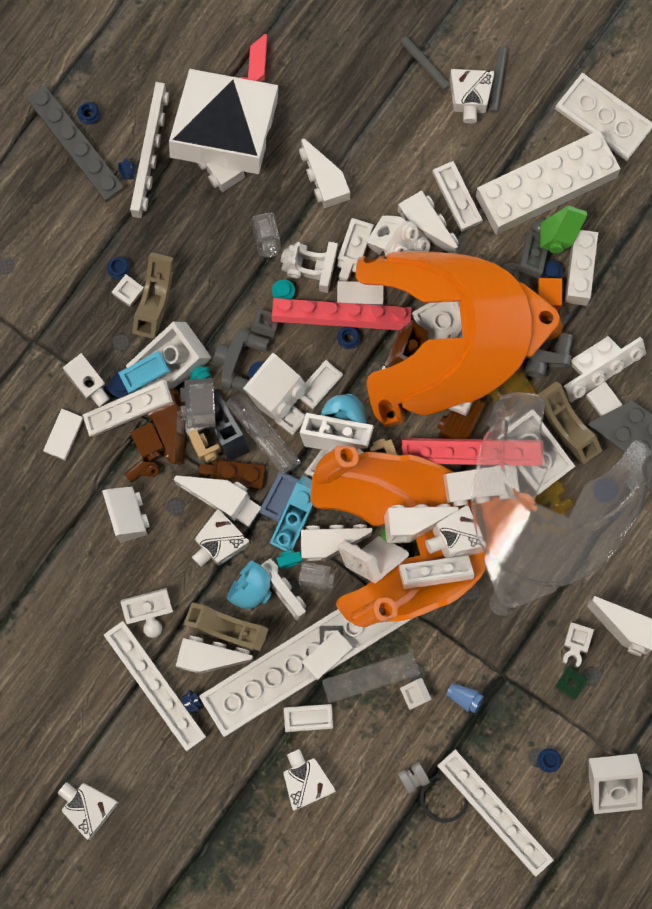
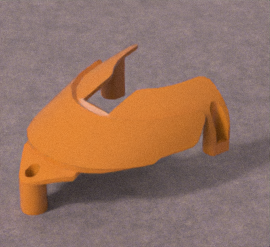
M398 251L388 253L387 259L384 256H379L378 259H367L366 256H362L357 260L356 278L364 285L396 288L408 292L424 303L459 302L463 338L428 340L404 361L389 368L373 372L368 376L367 389L372 410L376 418L385 427L404 423L406 415L403 408L416 414L430 415L462 403L473 402L487 395L513 376L525 358L533 357L546 340H553L562 333L563 325L555 308L524 283H519L508 271L495 263L481 258L456 253ZM394 411L395 416L388 418V413Z
M336 446L324 455L315 467L310 492L311 502L318 509L348 512L359 516L373 526L385 525L384 515L387 509L394 505L412 508L422 504L428 507L449 504L451 507H454L453 502L447 503L443 475L455 472L442 465L410 454L393 455L365 452L358 455L355 447ZM521 492L506 501L500 500L498 496H491V501L477 503V499L468 500L470 511L487 544L482 553L469 556L474 571V579L404 589L399 573V565L445 558L442 550L431 554L427 550L425 541L435 537L433 530L416 539L420 556L404 559L378 582L373 583L370 581L366 586L339 597L336 602L337 608L346 620L355 626L368 627L379 622L412 619L456 601L468 592L481 578L489 558L496 557L515 525L534 515L536 511L534 499L528 493ZM467 505L455 506V507H458V510H459V509H461V508H463L464 506H467Z

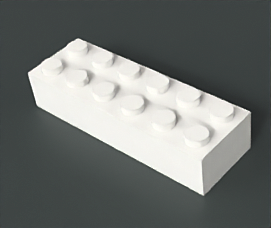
M600 130L478 187L475 197L495 234L498 235L616 179L621 168Z

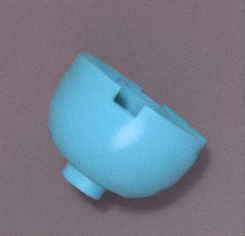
M352 394L332 397L326 402L321 412V416L367 424L366 408Z
M250 561L241 570L240 578L237 582L236 580L233 582L227 595L228 601L235 606L245 609L255 608L260 603L265 604L271 596V591H269L271 582L268 572L258 563Z

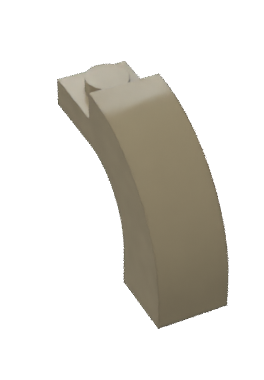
M150 253L145 287L140 304L134 314L132 334L155 339L165 313L171 289L173 257Z
M557 381L538 394L542 403L540 407L549 424L568 450L581 463H587L602 452L596 435L577 417L568 402L562 386Z
M193 602L183 624L211 637L251 651L261 650L268 632L266 627L230 617L205 605Z

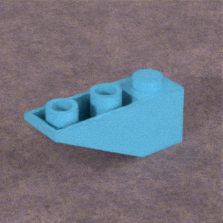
M303 475L296 483L270 544L284 551L293 550L301 530L304 529L314 509L310 494L312 479Z

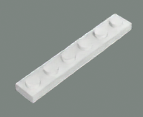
M155 83L130 208L132 217L142 218L143 211H147L148 207L146 193L147 190H151L153 179L150 176L151 168L155 169L157 155H154L155 147L159 148L161 134H158L159 127H163L165 121V113H162L164 105L167 106L169 101V92H166L165 83Z
M124 621L105 633L104 636L186 752L206 738L204 733Z
M456 750L437 765L535 877L554 861Z

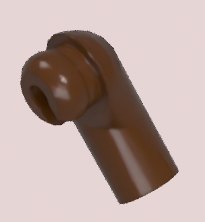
M139 461L124 475L132 483L140 475L147 477L157 476L159 474V467L154 462Z

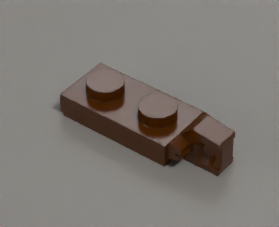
M218 460L213 461L212 465L200 464L199 466L200 476H207L210 479L228 480L233 484L238 482L246 488L262 490L264 465Z

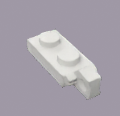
M354 218L351 219L338 256L337 267L342 268L339 274V281H349L351 272L356 273L357 260L365 254L367 248L366 241L372 233L373 224Z
M271 559L267 560L261 566L270 576L271 588L296 621H299L305 616V603L299 596L295 597L290 591L292 587L285 577L281 579L277 574L278 566Z

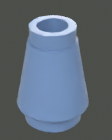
M454 683L450 685L446 696L450 697L468 713L470 711L476 713L484 696L479 694L480 691Z

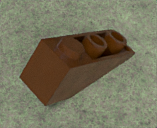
M169 389L173 403L148 413V416L154 421L155 431L160 441L163 442L165 447L164 454L171 464L182 465L184 464L186 409L178 390Z

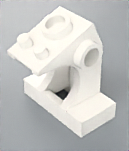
M300 242L290 245L283 251L281 256V262L283 263L282 271L287 272V275L292 278L303 276L320 280L319 291L328 293L338 252V243L329 242L327 252L325 253L307 251V246L300 244ZM303 259L316 261L315 269L303 268Z

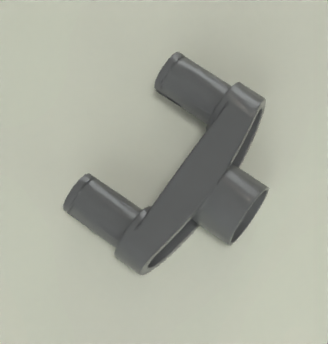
M241 328L230 346L218 344L213 363L224 366L221 388L227 390L234 389L246 393L243 388L250 380L236 376L235 373L243 348L247 346L266 352L269 339L251 334L250 330Z
M560 333L556 352L538 349L533 357H526L523 363H526L524 373L531 377L544 378L547 368L569 367L573 336L567 333Z

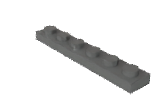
M45 85L26 98L106 203L125 190Z

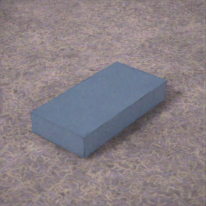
M280 471L259 513L279 523L295 485L299 480Z

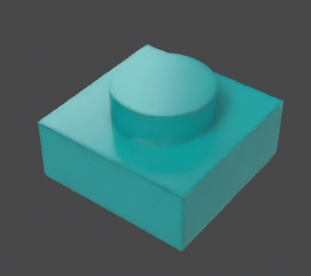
M294 550L280 553L281 557L277 558L280 570L302 564L300 552L294 553Z

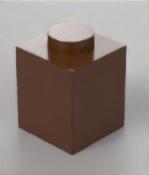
M152 423L130 432L144 461L149 460V462H152L162 457L161 453H164V448Z

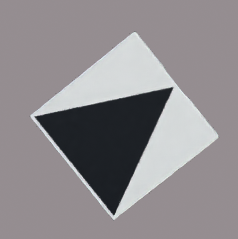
M189 69L169 140L170 158L196 163L217 164L228 169L259 174L266 149V136L271 128L277 105L278 85Z

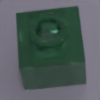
M567 666L553 688L574 701L588 679ZM573 678L576 681L575 687L568 685V679Z

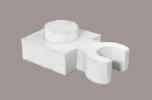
M570 623L563 645L570 648V650L563 656L562 661L564 664L567 663L569 656H573L576 659L575 667L578 668L582 662L580 651L588 652L594 629Z

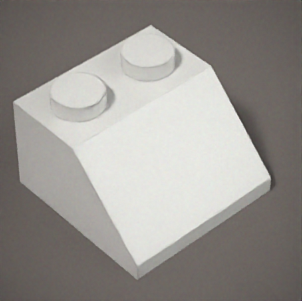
M272 353L243 389L259 410L280 422L289 413L290 408L304 395L308 386L293 369L276 354Z
M133 487L102 491L115 536L120 543L148 535L146 528H149L150 525L147 515H142L139 506L143 505L140 492L135 493Z
M637 754L589 759V782L594 814L642 809L643 773Z

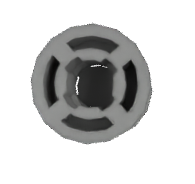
M419 762L413 764L410 770H403L398 773V777L408 794L415 792L417 787L430 783Z

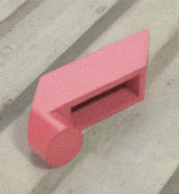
M264 34L250 46L248 77L239 78L262 82L265 79L267 34Z

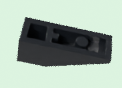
M217 389L196 399L229 462L250 452L242 432Z

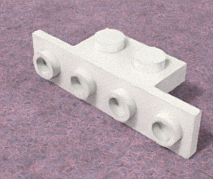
M607 336L571 359L572 367L580 376L564 385L567 399L573 402L596 386L601 385L613 375L621 372L630 364L640 360L646 355L643 339L639 337L621 349Z

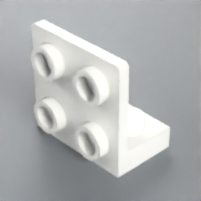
M380 536L376 537L363 549L346 541L341 542L337 546L345 566L373 583L378 582L409 556L406 550L393 543H386Z

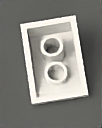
M172 322L132 359L126 367H130L159 350L171 372L143 388L165 380L168 388L173 389L192 376L190 373L198 366L203 367L212 357L186 322Z
M534 410L526 412L491 439L543 441L542 466H516L517 472L537 495L575 467Z
M596 596L588 602L587 607L621 645L628 648L627 652L641 656L652 651L651 618Z

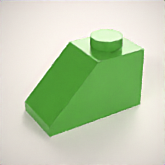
M568 205L541 222L540 247L550 250L551 253H561L572 246L587 217V211Z

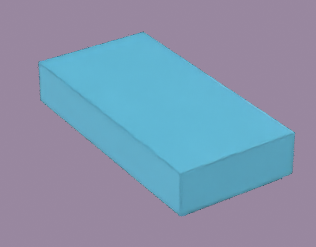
M158 350L119 372V375L128 393L132 394L171 371L162 353Z

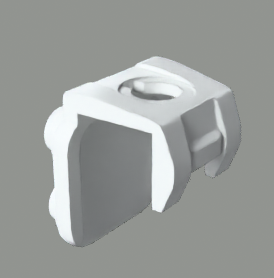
M382 216L366 241L367 245L379 256L384 251L386 259L387 254L392 252L429 251L430 242L413 222L406 221L398 216Z

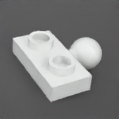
M167 588L120 601L126 624L146 620L143 630L146 636L150 638L158 637L162 632V624L155 617L173 612Z

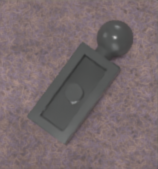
M537 219L532 223L531 230L526 234L518 271L538 279L543 273L548 251L540 247L541 222L545 219Z

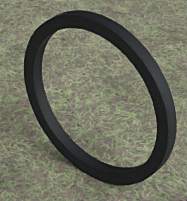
M444 773L437 774L431 777L429 781L431 782L434 779L446 776L444 775ZM428 784L422 787L420 793L422 809L434 821L441 823L455 821L463 815L468 806V801L465 798L462 810L455 817L450 819L434 817L429 813L424 804V792Z

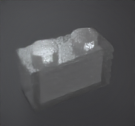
M274 212L253 216L251 220L258 254L264 257L277 255V252L281 251Z
M213 378L184 380L185 388H180L181 402H185L186 406H181L182 420H187V428L215 427Z
M302 562L298 582L300 591L304 590L305 592L309 591L315 594L318 592L319 595L323 593L325 596L328 590L332 591L335 574L331 573V567Z

